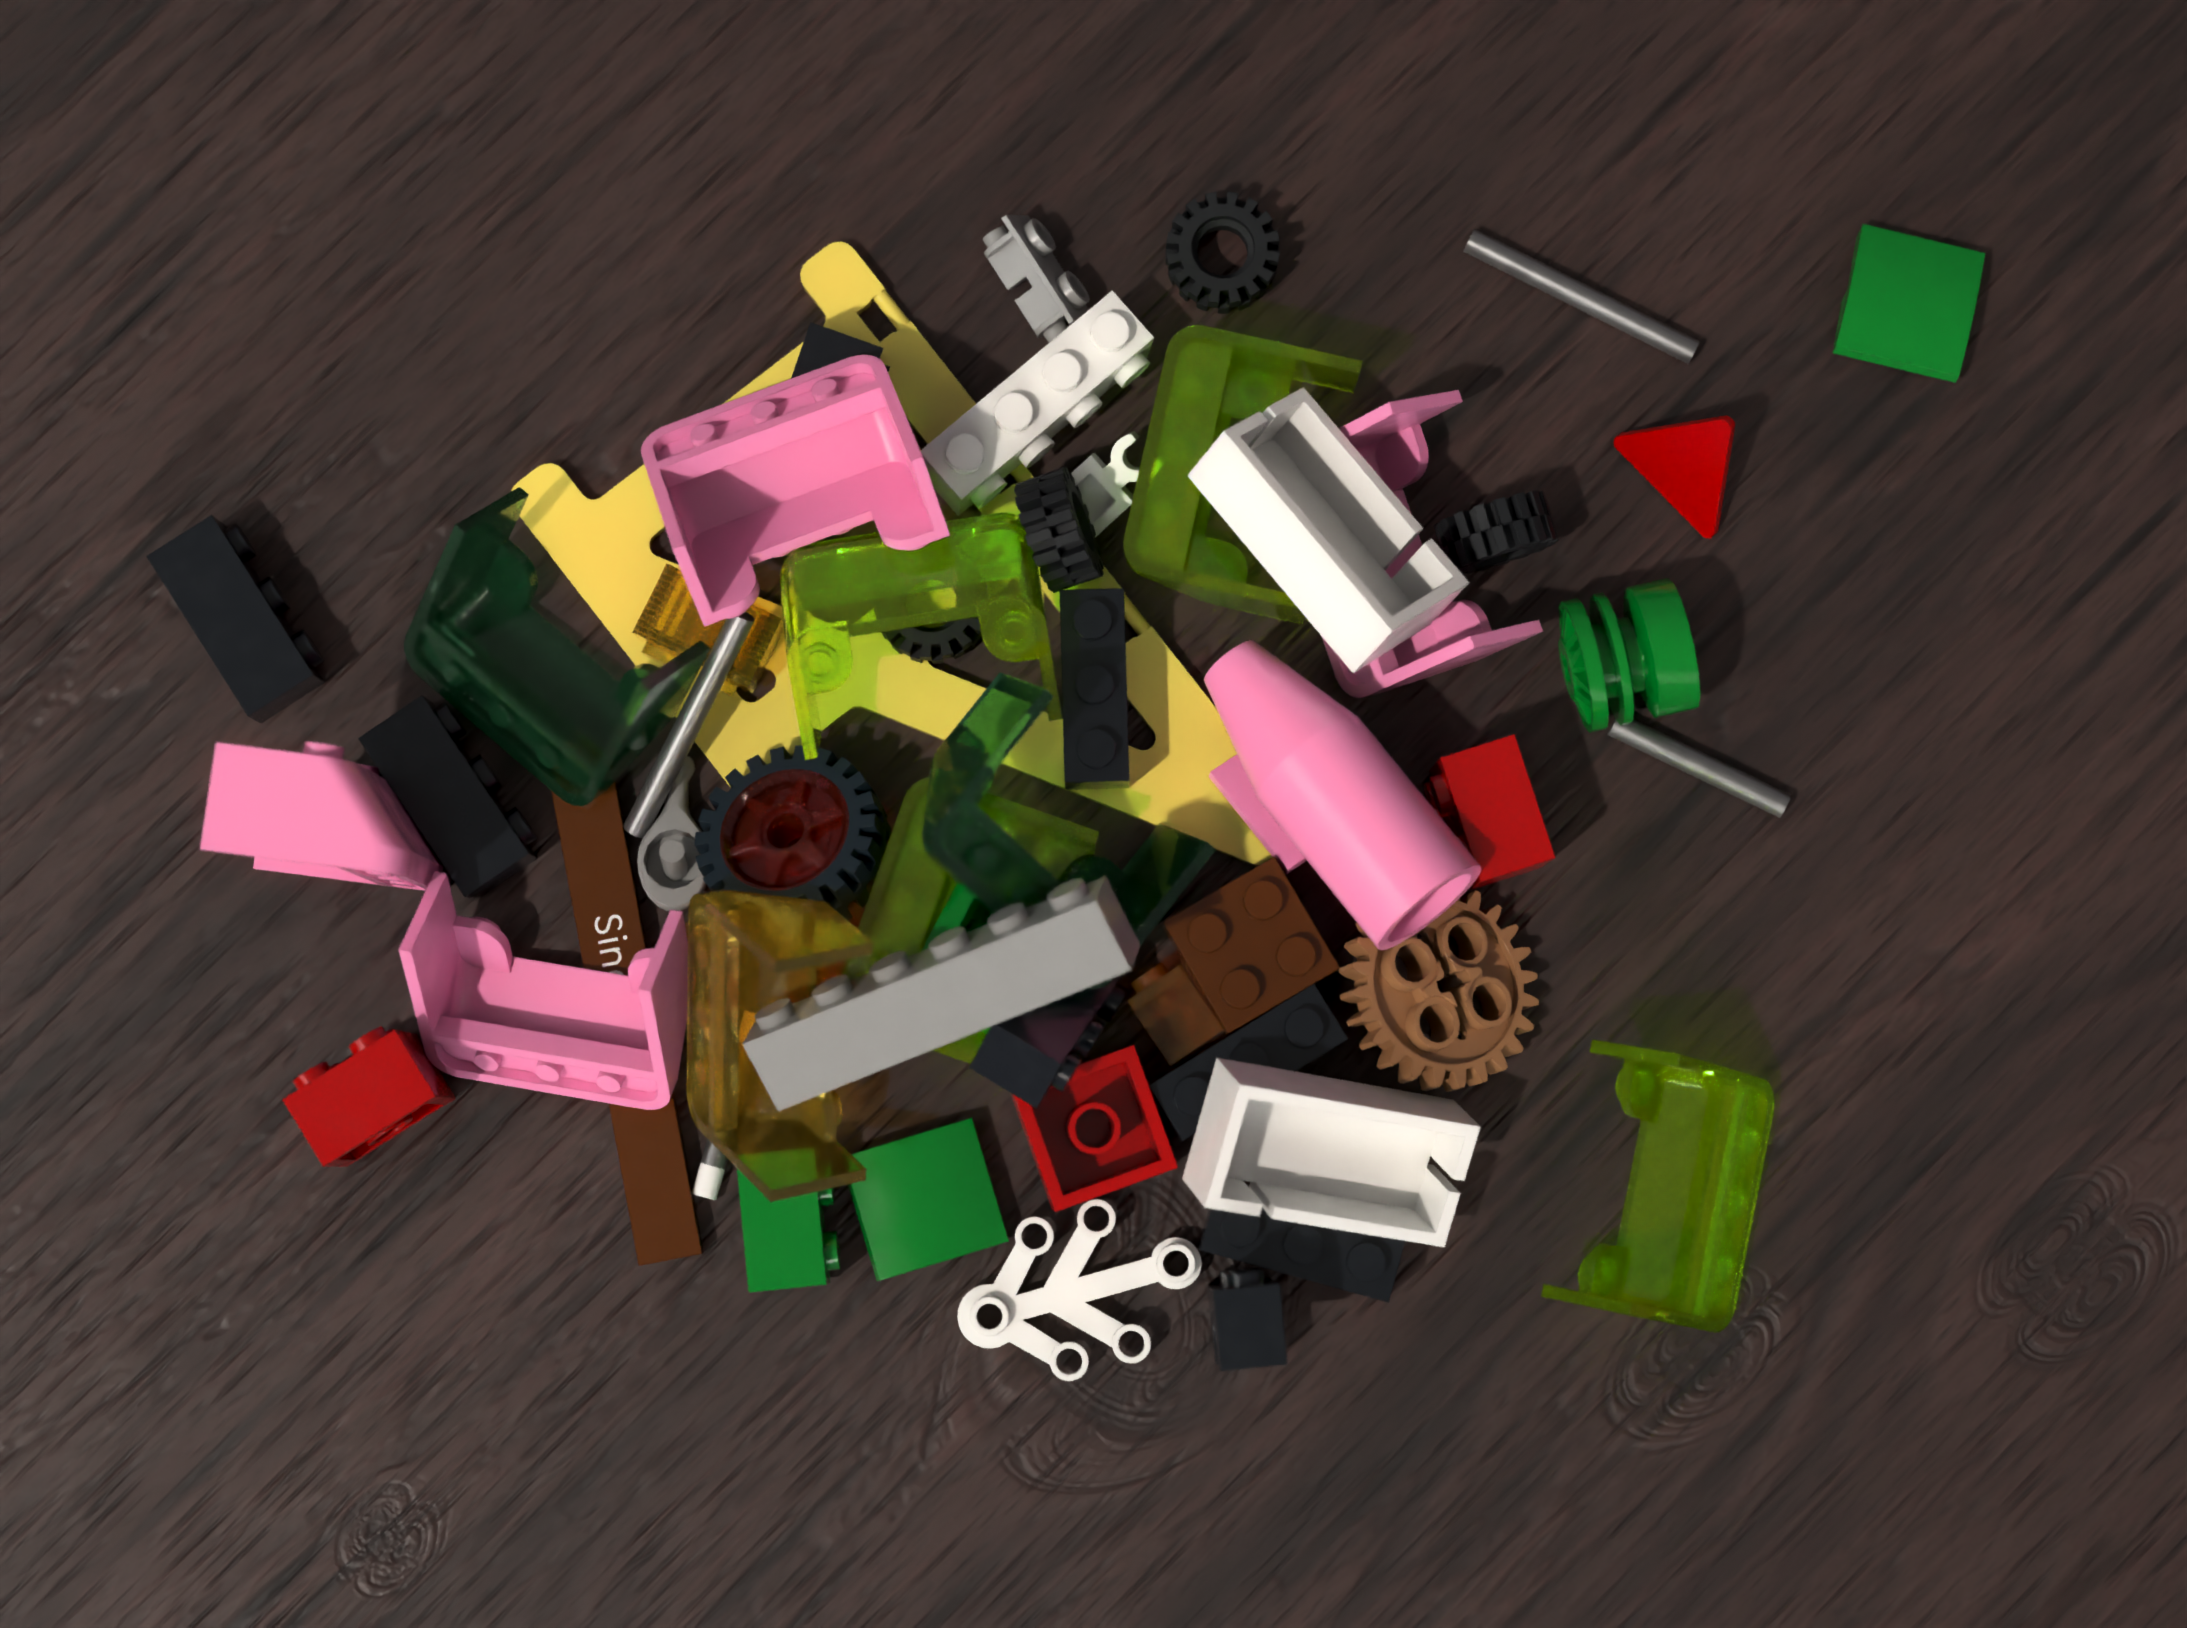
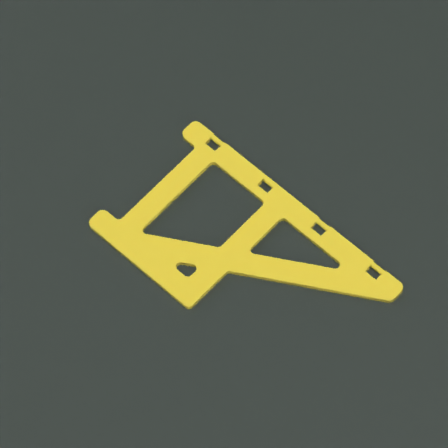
M833 242L807 260L802 266L800 272L801 283L809 296L824 313L826 321L823 327L883 348L880 359L885 365L890 366L888 374L907 420L927 445L976 404L915 325L891 298L885 287L853 247L844 242ZM873 301H875L898 330L897 332H892L880 342L859 316L871 306ZM804 342L724 403L791 379ZM552 463L538 466L512 488L510 502L514 510L677 718L726 619L704 627L679 565L653 554L651 550L653 540L666 529L645 464L603 496L592 500L586 498L560 466ZM1022 463L1010 472L1017 483L1034 478ZM1012 484L988 504L978 509L984 518L983 526L955 549L963 552V557L968 561L972 560L979 568V573L984 578L987 586L989 604L1018 581L1030 579L1039 586L1060 613L1059 591L1053 593V591L1051 592L1048 589L1047 582L1044 583L1040 575L1039 566L1036 567L1033 560L1031 546L1027 544L1025 538L1026 531L1021 525L1019 518L1021 513L1015 501L1017 496L1014 487L1016 484ZM1103 565L1104 569L1102 570L1104 574L1102 577L1064 590L1121 587ZM936 580L919 583L911 590L907 599V612L911 619L927 628H935L946 624L953 617L957 607V598L953 590L945 583ZM1124 592L1125 620L1138 635L1126 643L1127 700L1153 731L1155 743L1147 750H1139L1128 745L1129 788L1076 789L1067 791L1257 867L1273 858L1272 855L1209 778L1212 770L1237 754L1214 704ZM757 597L756 601L746 611L754 617L755 621L736 658L771 671L776 677L775 686L758 701L747 702L739 696L728 680L725 679L695 739V743L729 785L725 777L735 768L743 777L751 772L746 760L759 755L766 764L771 763L770 750L784 747L793 756L795 745L806 746L851 710L863 708L1065 789L1063 719L934 668L929 664L928 660H922V663L911 660L910 656L904 653L899 654L892 648L890 642L884 638L880 631L875 611L853 628L840 630Z

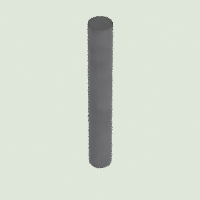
M1614 718L1607 735L1779 818L1790 801V794L1634 719L1630 724L1620 726Z

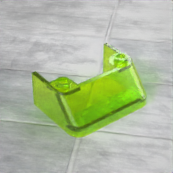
M1192 325L1178 331L1167 346L1124 535L1123 552L1129 567L1141 577L1208 604L1302 624L1305 617L1304 614L1285 592L1246 584L1248 566L1245 557L1237 547L1226 541L1205 537L1212 505L1187 475L1222 432L1229 428L1231 417L1244 420L1259 411L1263 413L1268 406L1288 396L1292 379L1353 393L1360 374L1362 360L1204 325Z
M994 513L945 521L950 536L933 541L917 550L890 548L883 543L879 532L814 542L791 551L785 557L780 571L779 582L786 655L805 760L818 758L822 729L815 694L826 693L839 688L845 683L851 673L853 652L850 637L979 617L983 642L995 657L1007 662L1039 659L1049 721L1062 719L1059 682L1039 566L1037 567L1033 560L1034 551L1027 544L1025 538L1026 531L1021 525L1019 516L1011 513Z
M1592 1039L1591 1053L1624 1062L1623 1068L1616 1079V1095L1624 1113L1629 1117L1641 1120L1616 1246L1605 1243L1599 1244L1581 1262L1578 1272L1579 1291L1543 1284L1541 1297L1714 1333L1721 1332L1730 1323L1737 1305L1775 1105L1773 1089L1770 1083L1763 1078L1683 1054Z

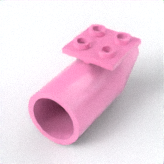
M1254 640L1245 641L1224 654L1208 670L1204 677V682L1237 753L1212 770L1209 778L1272 857H1275L1286 874L1305 861H1308L1379 950L1392 948L1421 931L1450 908L1472 886L1481 872L1479 863L1358 716Z

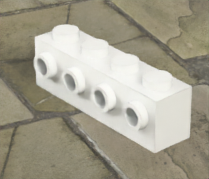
M1113 291L1108 293L920 450L935 491L957 516L962 514L972 504H975L978 509L988 504L1006 487L1007 483L1003 479L1021 463L1026 468H1029L1038 462L1055 445V442L1051 439L1069 423L1074 428L1083 424L1102 406L1103 402L1099 398L1116 383L1121 388L1126 387L1150 365L1147 357L1154 337Z

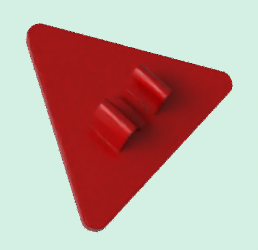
M1725 415L1621 432L1615 437L1614 447L1702 537L1712 538L1718 532L1735 431V422L1730 416Z

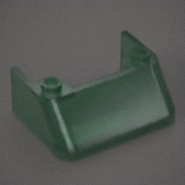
M518 487L455 524L405 636L404 652L409 665L422 680L558 797L571 805L584 806L606 792L677 714L710 647L700 640L660 668L647 663L639 664L627 671L620 682L617 681L530 607L538 587L537 573L530 558L509 540L529 496L522 488Z
M999 673L938 748L933 757L922 831V842L926 853L992 914L1015 903H1023L1025 908H1029L1048 900L1047 895L1053 889L1068 881L1081 878L1087 884L1106 876L1141 946L1215 852V849L1206 841L1159 823L1123 870H1120L1112 861L1104 857L1088 854L1076 858L1067 866L1058 879L1055 878L976 805L992 785L997 767L1054 698L1045 688ZM1115 977L1086 989L1102 988L1113 981Z

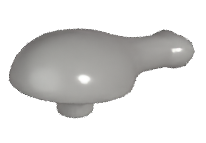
M690 756L686 757L664 801V807L660 816L643 837L638 851L637 864L642 887L648 898L657 907L666 911H682L690 907L700 898L707 885L703 880L702 873L698 869L695 857L700 855L694 845L695 832H702V830L692 818L689 810V781L695 772L694 760Z

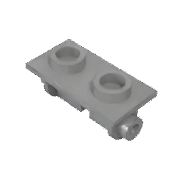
M1005 215L1001 219L1009 232L1006 231L1004 226L989 232L982 239L987 246L984 255L1007 290H1013L1028 279L1032 288L1017 298L1015 302L1038 338L1045 337L1048 343H1050L1068 328L1066 322L1069 324L1074 323L1089 310L1086 306V303L1089 302V295L1081 281L1072 272H1064L1052 253L1056 249L1055 242L1049 231L1040 221L1035 218L1030 219L1028 215Z

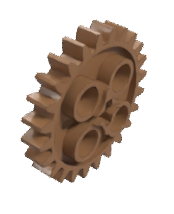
M1477 890L1463 895L1421 931L1392 948L1379 950L1357 922L1355 925L1363 937L1345 942L1344 948L1357 958V962L1339 968L1341 975L1354 980L1355 987L1340 994V1000L1357 1003L1359 1012L1352 1015L1346 1021L1347 1025L1350 1027L1365 1025L1368 1033L1359 1045L1361 1050L1377 1045L1382 1049L1378 1058L1377 1068L1381 1070L1399 1063L1398 1082L1403 1084L1416 1080L1419 1077L1422 1091L1441 1087L1442 1084L1446 1092H1451L1464 1088L1465 1083L1470 1087L1488 1081V1074H1495L1508 1068L1505 1057L1519 1054L1523 1051L1524 1048L1515 1035H1520L1534 1029L1532 1022L1521 1013L1522 1010L1539 1005L1537 998L1524 993V984L1538 979V974L1532 971L1521 970L1519 963L1531 953L1530 947L1513 948L1510 941L1516 935L1519 927L1517 924L1500 928L1496 924L1502 909L1498 904L1480 911L1481 892ZM1418 934L1422 935L1421 940L1417 939ZM1449 934L1458 944V958L1449 948ZM1396 955L1406 965V980L1400 976L1396 969ZM1437 981L1441 984L1442 992L1438 989ZM1473 994L1476 995L1482 1003V1018L1476 1013L1473 1007ZM1420 1015L1425 1017L1430 1024V1040L1421 1031ZM1459 1033H1462L1461 1040L1457 1038Z

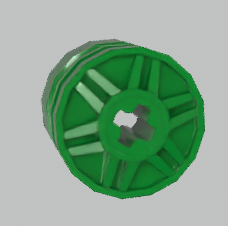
M1669 578L1627 587L1624 590L1623 618H1617L1613 606L1603 592L1593 594L1590 598V620L1584 605L1578 598L1560 603V638L1558 640V649L1562 673L1570 698L1576 704L1583 725L1589 733L1604 730L1608 727V704L1615 720L1620 726L1630 724L1634 718V693L1640 692L1647 709L1654 718L1694 710L1699 707L1700 680L1694 642L1681 597L1675 584Z

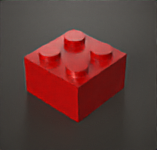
M1515 734L1441 757L1429 770L1431 775L1429 782L1423 784L1427 801L1441 818H1445L1447 826L1481 866L1478 878L1468 891L1542 868L1555 859Z
M382 1026L378 1027L349 1045L353 1056L345 1061L329 1066L327 1061L322 1062L293 1080L297 1091L282 1100L323 1167H348L456 1099L438 1068L428 1060L423 1044L417 1034L396 1029L385 1031Z
M1128 1045L1081 1062L1065 1090L1060 1092L1051 1087L1037 1109L1010 1093L1049 1203L1055 1212L1178 1168L1134 1045Z

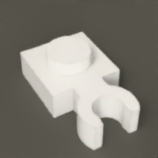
M1135 431L1124 435L1115 443L1111 451V462L1107 466L1093 453L1071 473L1074 477L1075 485H1078L1082 494L1083 504H1086L1089 511L1088 517L1090 523L1094 526L1095 538L1137 500L1125 485L1129 481L1140 482L1148 479L1158 470L1161 464V460L1157 456L1148 461L1143 467H1134L1128 462L1126 457L1127 449L1139 438Z

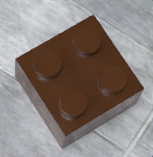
M1275 857L1163 921L1161 926L1225 1036L1287 1001L1309 986L1328 977L1340 968Z

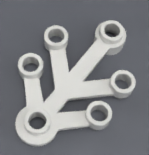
M1093 1199L1084 1203L1079 1209L1077 1215L1078 1226L1044 1287L1017 1294L1035 1256L1045 1253L1051 1247L1054 1239L1053 1229L1045 1219L1029 1217L1018 1225L1015 1231L1016 1244L994 1283L974 1287L961 1300L958 1308V1324L966 1339L974 1345L982 1348H998L1010 1342L1048 1363L1055 1376L1064 1381H1074L1085 1374L1089 1363L1086 1350L1077 1342L1066 1341L1059 1343L1024 1321L1025 1319L1051 1312L1111 1346L1115 1355L1121 1361L1138 1363L1148 1355L1151 1348V1340L1147 1331L1137 1324L1125 1325L1086 1302L1156 1282L1170 1289L1185 1288L1191 1285L1200 1274L1202 1265L1200 1253L1190 1241L1180 1237H1171L1159 1242L1153 1249L1151 1257L1079 1277L1099 1239L1108 1235L1116 1222L1112 1206L1104 1200ZM1092 1206H1101L1109 1214L1108 1225L1101 1231H1092L1084 1223V1214ZM1032 1223L1040 1224L1047 1232L1046 1243L1037 1249L1027 1247L1022 1240L1023 1229ZM1181 1251L1187 1256L1188 1268L1182 1275L1172 1276L1165 1271L1163 1261L1169 1252ZM990 1303L1000 1308L1002 1321L997 1327L988 1329L978 1322L977 1312L984 1304ZM1128 1331L1138 1332L1144 1339L1143 1349L1134 1356L1124 1354L1119 1348L1120 1337ZM1064 1349H1074L1081 1355V1367L1074 1373H1065L1057 1365V1356Z

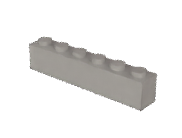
M1106 876L1087 884L1081 878L1068 881L1053 889L1047 895L1048 900L1029 908H1025L1023 903L1009 905L994 913L988 919V924L967 933L964 927L953 928L934 938L926 950L909 957L905 951L892 953L873 964L870 972L852 980H849L847 975H839L816 987L811 997L793 1004L789 998H783L759 1010L754 1016L756 1021L742 1045L776 1109L781 1111L1131 971L1140 943Z

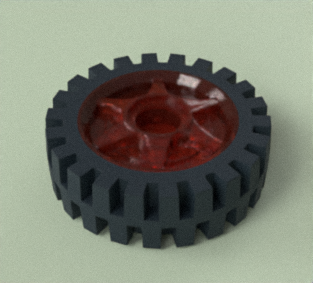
M795 745L793 757L784 747L770 750L771 763L766 764L759 755L746 760L751 772L744 777L736 768L725 777L731 789L728 792L718 787L713 790L709 800L714 806L715 811L702 809L698 822L704 832H695L694 845L700 855L695 856L698 869L716 900L744 928L755 934L760 930L765 937L778 940L782 931L790 940L805 939V927H809L816 936L829 932L827 919L832 916L841 925L853 918L847 906L851 902L856 903L862 909L872 899L866 886L869 884L880 887L885 874L879 864H890L892 854L887 841L892 840L891 827L886 819L888 816L877 794L860 771L858 772L853 764L844 757L838 759L832 751L820 748L817 754H815L809 746ZM801 837L796 844L786 848L791 841Z

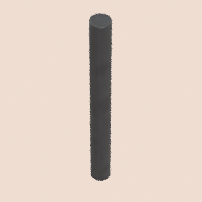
M1474 229L1463 252L1689 364L1700 341Z
M745 611L740 616L726 619L623 825L624 829L631 835L643 838L653 825L755 621L754 617Z

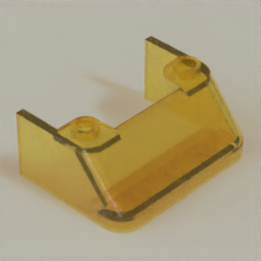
M724 889L698 893L692 896L688 909L686 1088L689 1110L696 1127L770 1202L865 1181L866 1168L836 1140L837 1126L841 1124L843 1116L842 1105L837 1092L833 1089L778 1111L742 1043L756 1021L754 1016L759 1010L783 998H789L793 1004L813 996L812 992L816 988L817 968L834 966L838 961L872 955L873 942L824 901Z

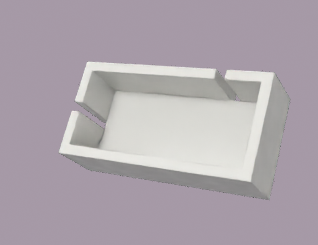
M1304 387L1268 406L1263 413L1259 411L1224 430L1187 475L1352 673H1355L1429 626L1469 584V581L1433 539L1425 542L1393 578L1387 574L1385 570L1424 528Z
M1216 1058L1182 1180L1204 1208L1260 1217L1263 1208L1271 1219L1445 1247L1461 1193L1434 1165L1428 1164L1429 1158L1431 1156L1452 1179L1465 1181L1481 1126L1453 1099ZM1244 1181L1250 1182L1249 1187L1246 1185Z

